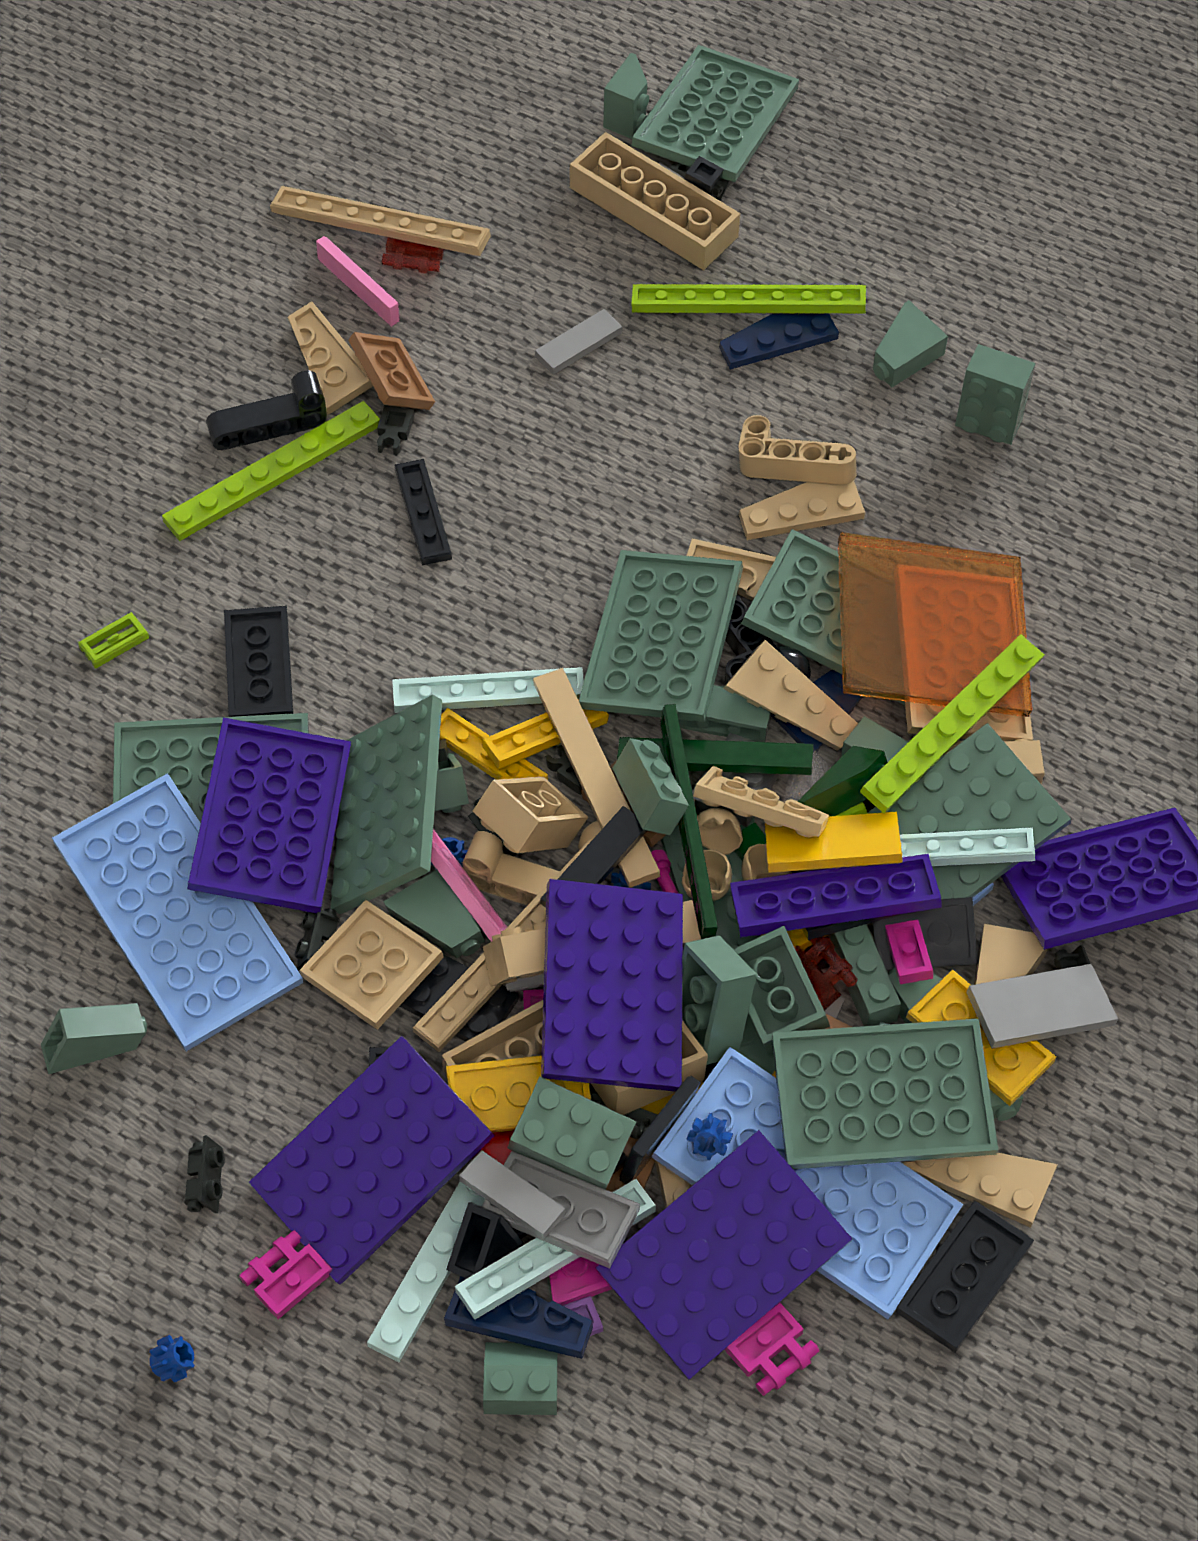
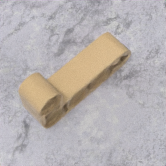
M761 415L748 417L743 424L739 441L740 471L747 477L842 485L851 483L857 476L856 451L848 444L771 438L770 421Z
M486 831L475 833L463 860V869L479 890L527 906L546 887L549 879H553L560 872L504 854L502 841L494 834Z

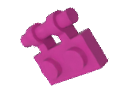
M295 1230L284 1238L280 1236L272 1243L273 1247L260 1258L255 1257L247 1264L248 1268L239 1275V1278L247 1287L257 1278L262 1281L254 1289V1293L277 1319L281 1318L325 1281L332 1271V1268L310 1244L306 1245L299 1252L294 1249L301 1243V1236ZM281 1258L287 1260V1262L274 1273L270 1271L269 1268H271Z
M781 1303L777 1304L725 1349L727 1354L747 1377L751 1376L758 1369L762 1371L765 1377L755 1385L763 1396L772 1389L778 1390L787 1383V1377L797 1369L803 1370L811 1364L810 1359L820 1352L818 1346L811 1340L803 1347L795 1341L803 1334L804 1329ZM784 1349L788 1353L789 1358L776 1367L771 1359Z

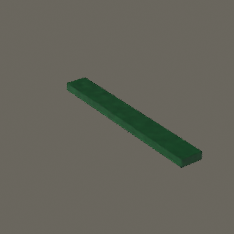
M667 704L662 709L660 728L667 764L671 768V772L689 804L678 825L701 939L716 936L718 925L676 704Z

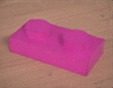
M912 920L885 925V933L899 983L906 984L933 979V968L919 921Z

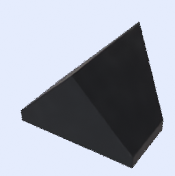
M469 1202L446 1270L467 1279L525 1244L501 1214Z

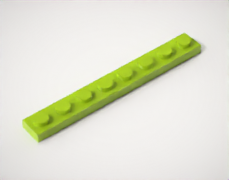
M633 284L631 306L632 313L866 314V285Z
M362 401L162 515L163 522L176 538L181 541L374 431L378 427L380 418Z
M1020 634L862 787L860 793L885 814L941 757L1042 660L1045 654Z

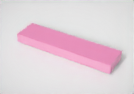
M323 236L316 241L318 260L391 327L398 323V302L327 237Z
M433 829L432 864L492 942V936L501 934V931L505 930L507 926Z

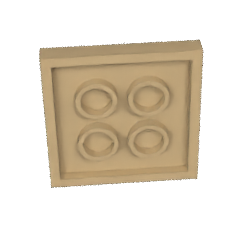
M365 900L299 971L302 978L378 1030L444 957L440 949Z

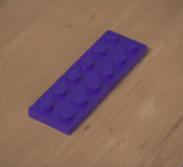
M929 854L902 857V863L827 868L730 883L740 938L767 934L785 926L786 931L942 908L941 895Z

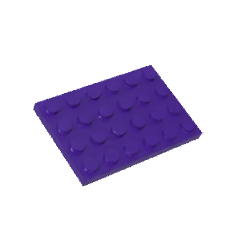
M223 717L187 890L312 913L320 912L351 741Z
M1174 807L1050 839L1035 850V861L1019 862L1004 873L1001 878L1043 949H1048L1198 909V840Z
M549 879L546 892L542 1078L674 1092L682 1085L683 894Z
M401 1036L255 1175L249 1183L291 1231L295 1230L301 1236L300 1242L304 1246L310 1244L332 1268L329 1275L336 1283L342 1284L495 1135L410 1043Z
M758 1130L621 1246L610 1269L599 1264L596 1270L689 1381L722 1353L727 1346L850 1243L852 1237L761 1131Z

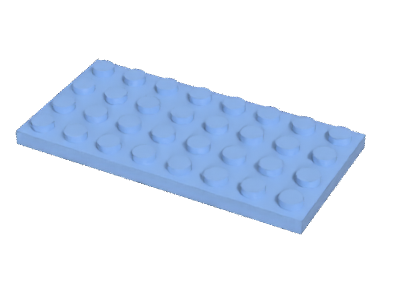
M167 773L52 837L184 1050L188 1051L303 983V978L252 901L187 890L201 823Z
M729 1047L657 1147L652 1158L693 1186L742 1143L760 1130L785 1159L776 1078ZM709 1113H712L713 1117L721 1121L727 1120L725 1125L726 1132L733 1133L731 1142L726 1144L728 1148L724 1156L716 1153L710 1160H707L706 1156H702L699 1153L693 1154V1142L687 1141L686 1138L689 1131L693 1130L692 1124L696 1117L703 1121L708 1118ZM901 1162L793 1169L852 1237L850 1243L817 1271L874 1311L889 1319L963 1204Z

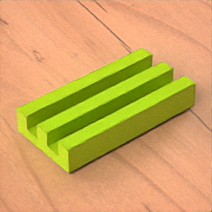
M130 612L79 641L78 645L96 669L149 639V634L134 614ZM131 624L133 625L131 628L125 630L124 632L120 634L117 633L125 627ZM107 638V641L94 649L90 648Z

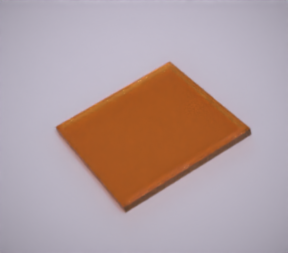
M844 532L840 533L838 537L844 694L947 706L1020 634L1027 639L1021 557ZM1028 673L989 712L1029 717L1032 712L1030 674Z

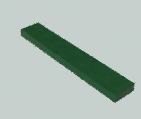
M620 737L617 759L631 738L654 742L660 747V751L667 762L662 738ZM682 739L688 771H709L712 766L722 769L723 772L812 775L813 744Z

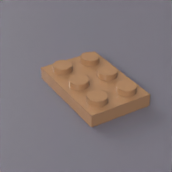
M354 332L348 341L355 352V356L359 359L368 379L371 381L379 399L384 405L413 409H431L435 400L400 338Z

